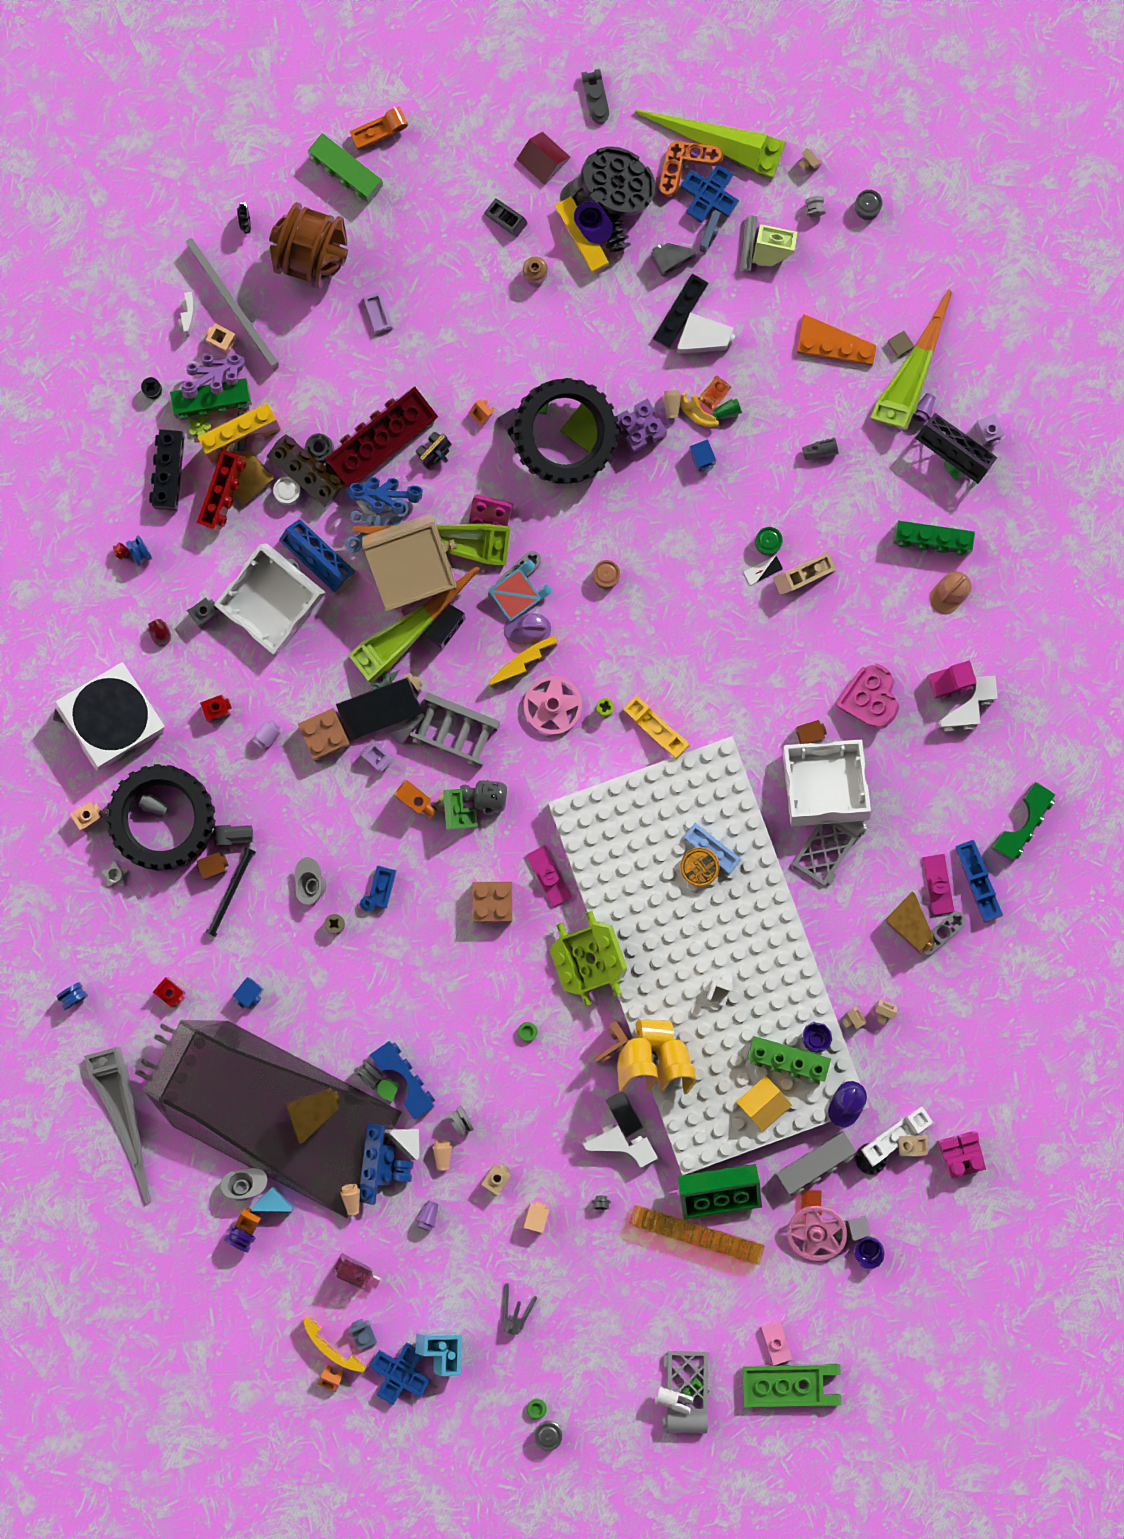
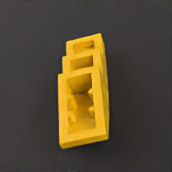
M569 197L554 205L576 248L591 272L595 273L610 265L600 245L589 242L574 221V212L577 205L573 198Z
M555 635L536 643L518 654L489 681L490 687L527 674L526 665L541 660V651L557 645Z

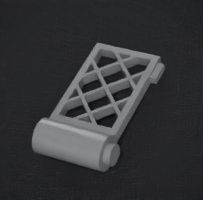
M868 821L831 823L834 833L822 835L821 827L823 824H818L792 865L824 886L826 883L831 884L836 877L834 871L858 835L861 834L863 836L869 825L866 824ZM835 827L842 832L836 833ZM818 831H820V836L815 837ZM845 833L851 837L847 845L839 846L837 835ZM835 836L837 847L825 849L823 838ZM821 838L823 850L812 852L811 842ZM840 848H845L843 852L840 853ZM837 849L839 858L837 861L828 863L826 851ZM824 852L826 863L814 865L812 854ZM810 855L812 866L804 868L798 864L802 856ZM827 865L828 874L822 880L817 876L815 868ZM813 868L814 874L807 869Z
M668 1351V1355H664V1367H668L667 1389L672 1390L673 1388L675 1392H680L688 1384L695 1391L692 1397L698 1394L703 1399V1409H695L690 1403L686 1402L683 1405L686 1406L688 1404L691 1407L689 1415L667 1408V1416H663V1429H667V1433H707L708 1352ZM672 1355H680L686 1361L678 1370L672 1365ZM695 1356H703V1365L697 1370L690 1361ZM687 1364L696 1371L688 1380L680 1373ZM677 1374L686 1381L678 1390L672 1385V1379ZM697 1374L703 1379V1386L698 1390L690 1383Z

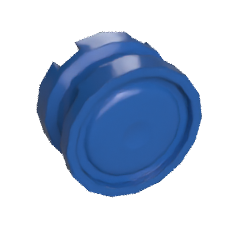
M138 535L135 540H129L125 543L134 560L140 566L145 560H151L152 556Z
M78 982L63 990L56 997L58 1001L63 1003L62 1007L66 1010L84 1000L88 994L82 990V985Z

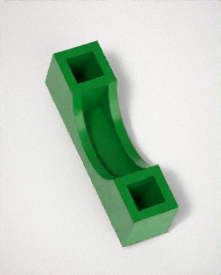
M1037 782L1032 783L1022 799L1028 810L1025 825L1018 831H1002L991 849L1010 861L1015 858L1018 859L1024 851L1022 849L1024 843H1029L1032 839L1034 827H1039L1045 818L1043 813L1046 809L1050 810L1055 803L1053 798L1056 794Z

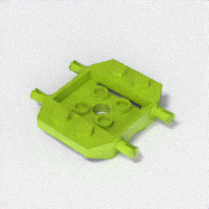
M593 911L585 913L589 927L572 934L566 932L563 922L557 924L556 927L560 936L549 950L563 990L577 995L580 994L585 1007L593 1004L589 992L609 983L611 985L614 996L621 994L622 991L618 982L624 978L628 968L613 926L605 922H596ZM569 945H572L573 955H574V957H576L577 962H578L579 967H580L579 971H578V969H577V966H576V963H575V960H574V958H573V955H572V952H571V949H570V946H569ZM591 953L595 956V962L590 958ZM580 974L583 976L585 982H582Z

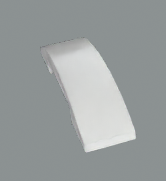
M921 1106L884 1131L861 1151L873 1167L899 1147V1136L919 1134L930 1126L933 1121Z

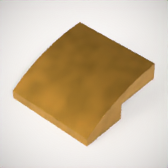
M251 450L243 454L246 457L245 461L247 464L244 472L240 474L239 488L234 491V495L242 505H246L257 493L262 492L275 479Z

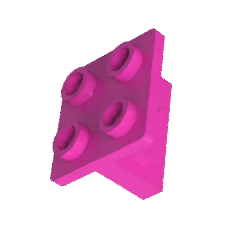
M476 494L473 497L468 524L508 526L514 504Z

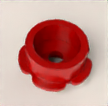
M118 542L116 546H113V554L120 560L129 558L130 551L124 544Z

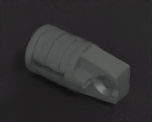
M835 437L802 447L805 460L821 459L822 457L839 454Z

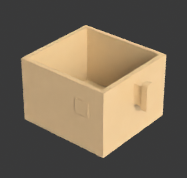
M432 513L362 537L363 549L386 611L457 587L455 576L446 554L447 550L456 549L455 541L452 539L446 543L442 542Z

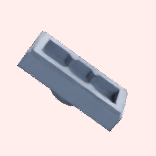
M713 211L700 244V251L706 253L711 239H716L719 228H716L721 212Z

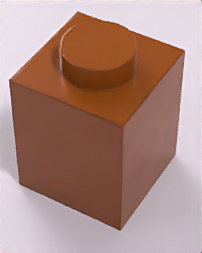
M819 720L795 728L800 744L823 741L825 739L824 735L827 734L824 724H820Z
M219 852L197 860L204 880L228 872L226 867L229 864L226 856H222Z

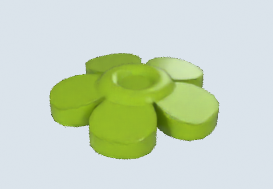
M204 416L199 417L198 421L193 418L189 422L192 426L189 429L191 435L197 434L200 436L206 433L205 431L211 429V424L206 422Z

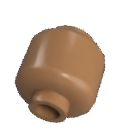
M537 256L530 257L524 262L523 276L529 283L539 284L546 279L548 268L542 258Z

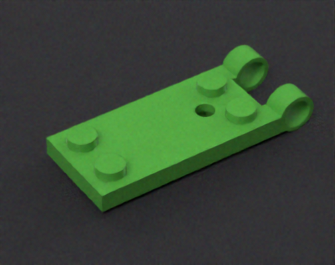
M840 1364L743 1366L744 1407L842 1405L841 1394L824 1395L823 1375H840ZM800 1382H806L807 1387L801 1389L799 1387Z

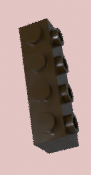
M287 434L277 440L266 456L324 507L336 498L345 485L336 475H333L322 463L318 462L307 450L303 449Z

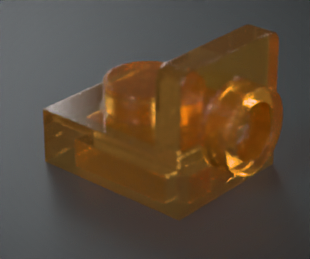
M822 1190L801 1191V1209L810 1206H821Z

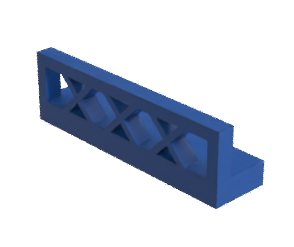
M300 519L287 527L279 539L289 551L334 593L340 589L345 580L355 573V570ZM299 527L304 534L298 533L295 528ZM310 541L315 542L318 547H313ZM324 554L329 555L332 558V561L327 560L324 557ZM338 567L343 568L347 573L343 575L338 570Z

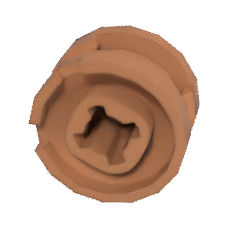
M603 560L595 566L593 580L597 586L603 589H611L619 582L620 569L613 561Z

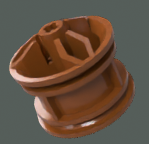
M295 202L288 214L283 215L277 221L270 233L269 241L277 244V246L270 245L273 271L276 274L283 272L285 275L312 284L315 282L316 287L323 288L329 276H334L347 259L348 249L340 247V244L344 246L348 244L343 217L338 216L334 220V217L307 207L302 209V204Z

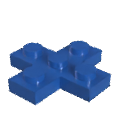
M720 165L715 167L708 179L690 170L680 188L695 196L686 214L703 223L713 208L729 218L739 203L737 198L724 191L734 174Z
M406 1342L397 1359L379 1349L369 1368L386 1377L376 1396L394 1405L404 1388L421 1398L431 1379L414 1370L422 1356L415 1353V1346Z

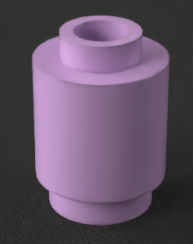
M272 720L270 722L265 721L254 734L255 737L252 740L265 750L281 734L278 731L280 727Z

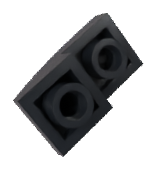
M624 1091L606 1100L614 1118L626 1137L644 1128Z

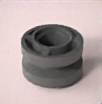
M316 433L307 439L305 450L317 461L321 462L325 461L324 458L334 451V445L328 436ZM318 442H322L325 446L324 450L320 453L315 451V445Z

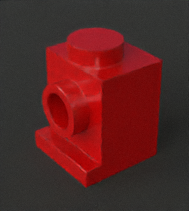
M165 977L153 991L155 995L170 1007L175 1005L178 1007L185 999L183 995L186 993L168 977ZM168 990L173 991L172 997L167 996L166 993Z

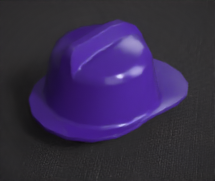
M586 201L575 209L574 221L589 242L601 244L611 237L613 232L612 223L598 203Z
M847 1081L837 1089L828 1108V1116L836 1126L849 1127L859 1118L867 1100L866 1091L860 1083Z

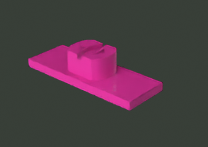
M545 845L526 855L553 907L572 898Z
M945 854L923 857L932 914L955 912Z

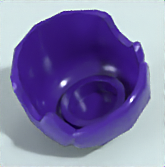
M814 1021L804 1028L802 1042L809 1051L824 1052L831 1045L832 1034L825 1024Z
M865 1237L859 1240L855 1246V1258L863 1268L874 1269L883 1262L885 1251L879 1240L872 1237Z

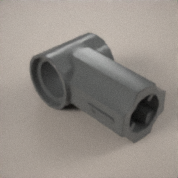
M252 825L214 826L215 846H230L234 843L253 842Z

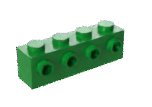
M246 378L238 379V382L234 385L222 382L223 391L219 394L212 393L210 385H204L197 388V396L190 399L183 397L182 390L171 391L170 397L173 414L179 420H187L193 415L203 417L215 411L217 413H225L232 408L237 410L246 409L248 405H252L248 381Z
M898 520L895 524L893 543L898 544L899 547L907 548L914 546L919 550L935 549L939 553L955 552L956 555L967 556V554L973 551L975 531Z

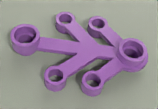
M206 354L201 358L202 365L205 367H198L196 363H189L186 366L188 375H206L194 382H184L181 387L183 397L189 399L196 397L198 394L197 388L213 379L214 382L210 384L211 392L214 394L221 393L223 391V374L228 370L230 372L226 374L227 384H236L238 382L237 372L241 371L245 364L244 358L234 354L227 359H213L212 355Z

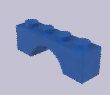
M388 1041L372 1052L370 1056L380 1071L394 1070L404 1076L408 1084V1096L403 1104L415 1120L435 1106L433 1104L435 1099L429 1091H424L422 1088L424 1083L418 1074L416 1076L413 1075L411 1072L413 1067L407 1058L402 1059L399 1054L402 1051L396 1042L392 1044L391 1041Z

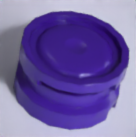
M231 1225L230 1233L225 1236L224 1241L248 1253L250 1244L256 1238Z

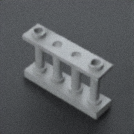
M427 692L425 702H428L427 706L429 707L418 734L410 733V737L413 738L412 742L421 746L426 743L468 760L467 764L473 767L483 766L484 761L480 760L479 757L490 731L492 732L493 729L498 730L500 721ZM440 707L446 710V717L436 741L425 738L435 710H438ZM458 714L464 717L463 720L465 722L453 749L443 745L453 718ZM478 722L482 724L481 728L483 729L473 754L470 756L461 752L471 725Z

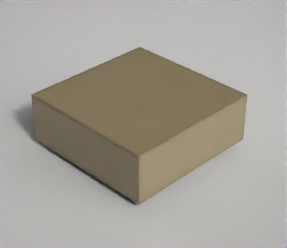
M905 331L900 332L887 341L897 358L914 348Z

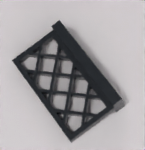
M937 413L933 414L915 438L977 484L980 483L998 458Z

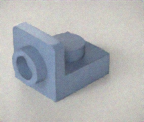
M359 1319L351 1323L353 1327L349 1328V1332L352 1333L358 1350L377 1343L369 1320L363 1321V1319Z

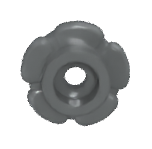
M602 1195L595 1196V1199L591 1201L593 1209L607 1210L609 1209V1203H611L610 1200H607V1196Z

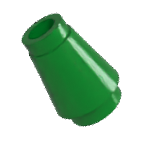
M732 398L712 410L716 420L739 417L738 414L742 413L738 400H732Z

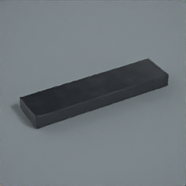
M693 273L691 274L654 335L653 340L670 349L687 321L689 314L693 311L709 283Z

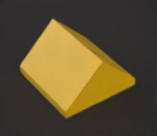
M766 1075L736 1101L762 1132L792 1106Z

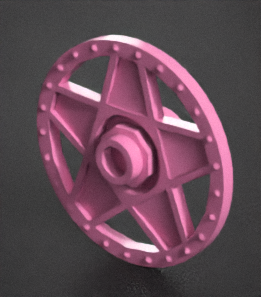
M548 676L537 680L528 689L524 698V712L527 720L535 729L542 733L560 734L566 732L577 723L581 715V695L574 684L562 677ZM550 681L546 692L534 690L541 683ZM561 682L568 685L576 695H563ZM528 700L538 707L533 719L528 710ZM578 706L576 716L569 724L566 711ZM552 720L560 729L549 730L540 726Z
M810 1206L801 1209L791 1218L788 1224L787 1237L790 1246L798 1255L808 1260L823 1261L833 1258L844 1248L847 1240V1228L843 1219L835 1211L823 1206ZM818 1211L827 1213L834 1218L823 1221ZM806 1213V1224L793 1225L799 1217ZM842 1228L843 1237L839 1245L833 1235ZM792 1236L804 1240L803 1250L799 1249L795 1244ZM819 1248L831 1252L825 1255H814Z

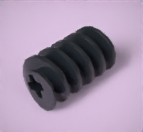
M606 213L613 226L612 235L606 241L608 242L606 248L609 249V252L622 251L631 245L624 242L629 236L622 235L627 229L620 227L625 224V221H619L618 219L623 216Z

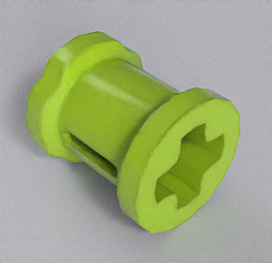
M602 698L598 701L596 710L600 716L608 717L613 713L614 704L611 699ZM605 703H608V707L611 709L603 712L600 705L603 706Z

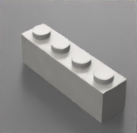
M841 1131L775 1174L789 1195L791 1193L796 1195L804 1190L803 1186L810 1182L812 1185L821 1179L820 1175L824 1172L829 1174L836 1170L838 1163L842 1161L847 1163L853 1159V1154L856 1153V1150L845 1133Z

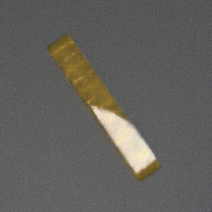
M634 1205L629 1224L757 1265H760L765 1249L763 1244L638 1205Z

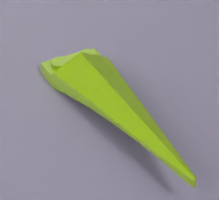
M635 110L636 114L699 144L718 147L724 157L755 174L774 179L786 146V141L770 137L768 134Z

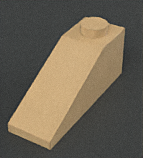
M826 552L773 576V580L781 595L808 584L836 570L829 552Z

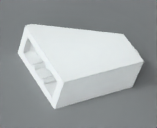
M690 313L677 347V353L725 351L728 345L732 346L736 335L732 334L734 328Z

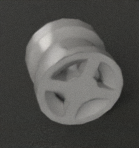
M814 196L805 200V204L808 206V217H817L826 213V209L823 207L824 197Z

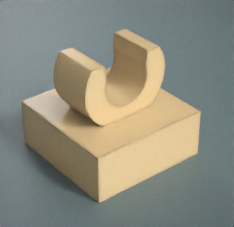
M806 148L802 152L805 158L799 163V166L806 171L811 165L816 169L822 165V162L811 149Z
M879 999L876 1005V1012L879 1013L877 1022L885 1024L887 1018L894 1020L897 1014V1007Z
M857 1005L847 1011L849 1017L842 1021L846 1028L854 1024L856 1029L867 1023Z

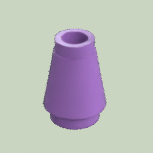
M925 394L918 403L916 413L912 416L914 420L926 423L930 419L936 400L934 395Z
M428 1200L416 1220V1226L431 1231L432 1227H435L439 1204Z

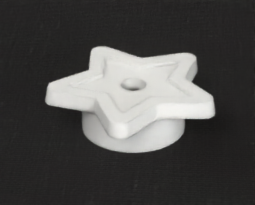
M113 862L111 868L102 871L107 877V886H111L114 883L124 885L123 876L128 870L119 868L117 863Z

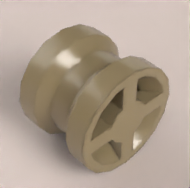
M331 914L325 919L324 925L328 932L338 934L345 928V921L340 915Z

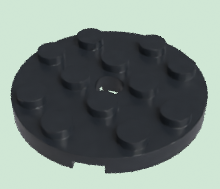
M610 146L599 148L596 152L589 155L581 169V183L588 198L598 203L606 213L617 216L637 215L649 206L655 194L654 176L648 166L645 167L639 160V156L629 150ZM614 179H619L622 184L618 186Z

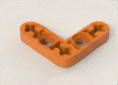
M680 141L672 142L667 150L660 181L662 194L666 197H673L677 194L684 162L717 166L723 160L721 150L716 146ZM677 147H679L681 152L677 153V160H675L673 150H677ZM694 149L700 150V155L697 158L690 156ZM714 152H716L718 157H715L714 160H712L710 156H707L713 155ZM671 165L678 166V170L674 174L668 172V168ZM668 178L671 179V185H672V187H673V188H670L669 191H667L666 188H665V187H668V186H669V182H670V181H669Z

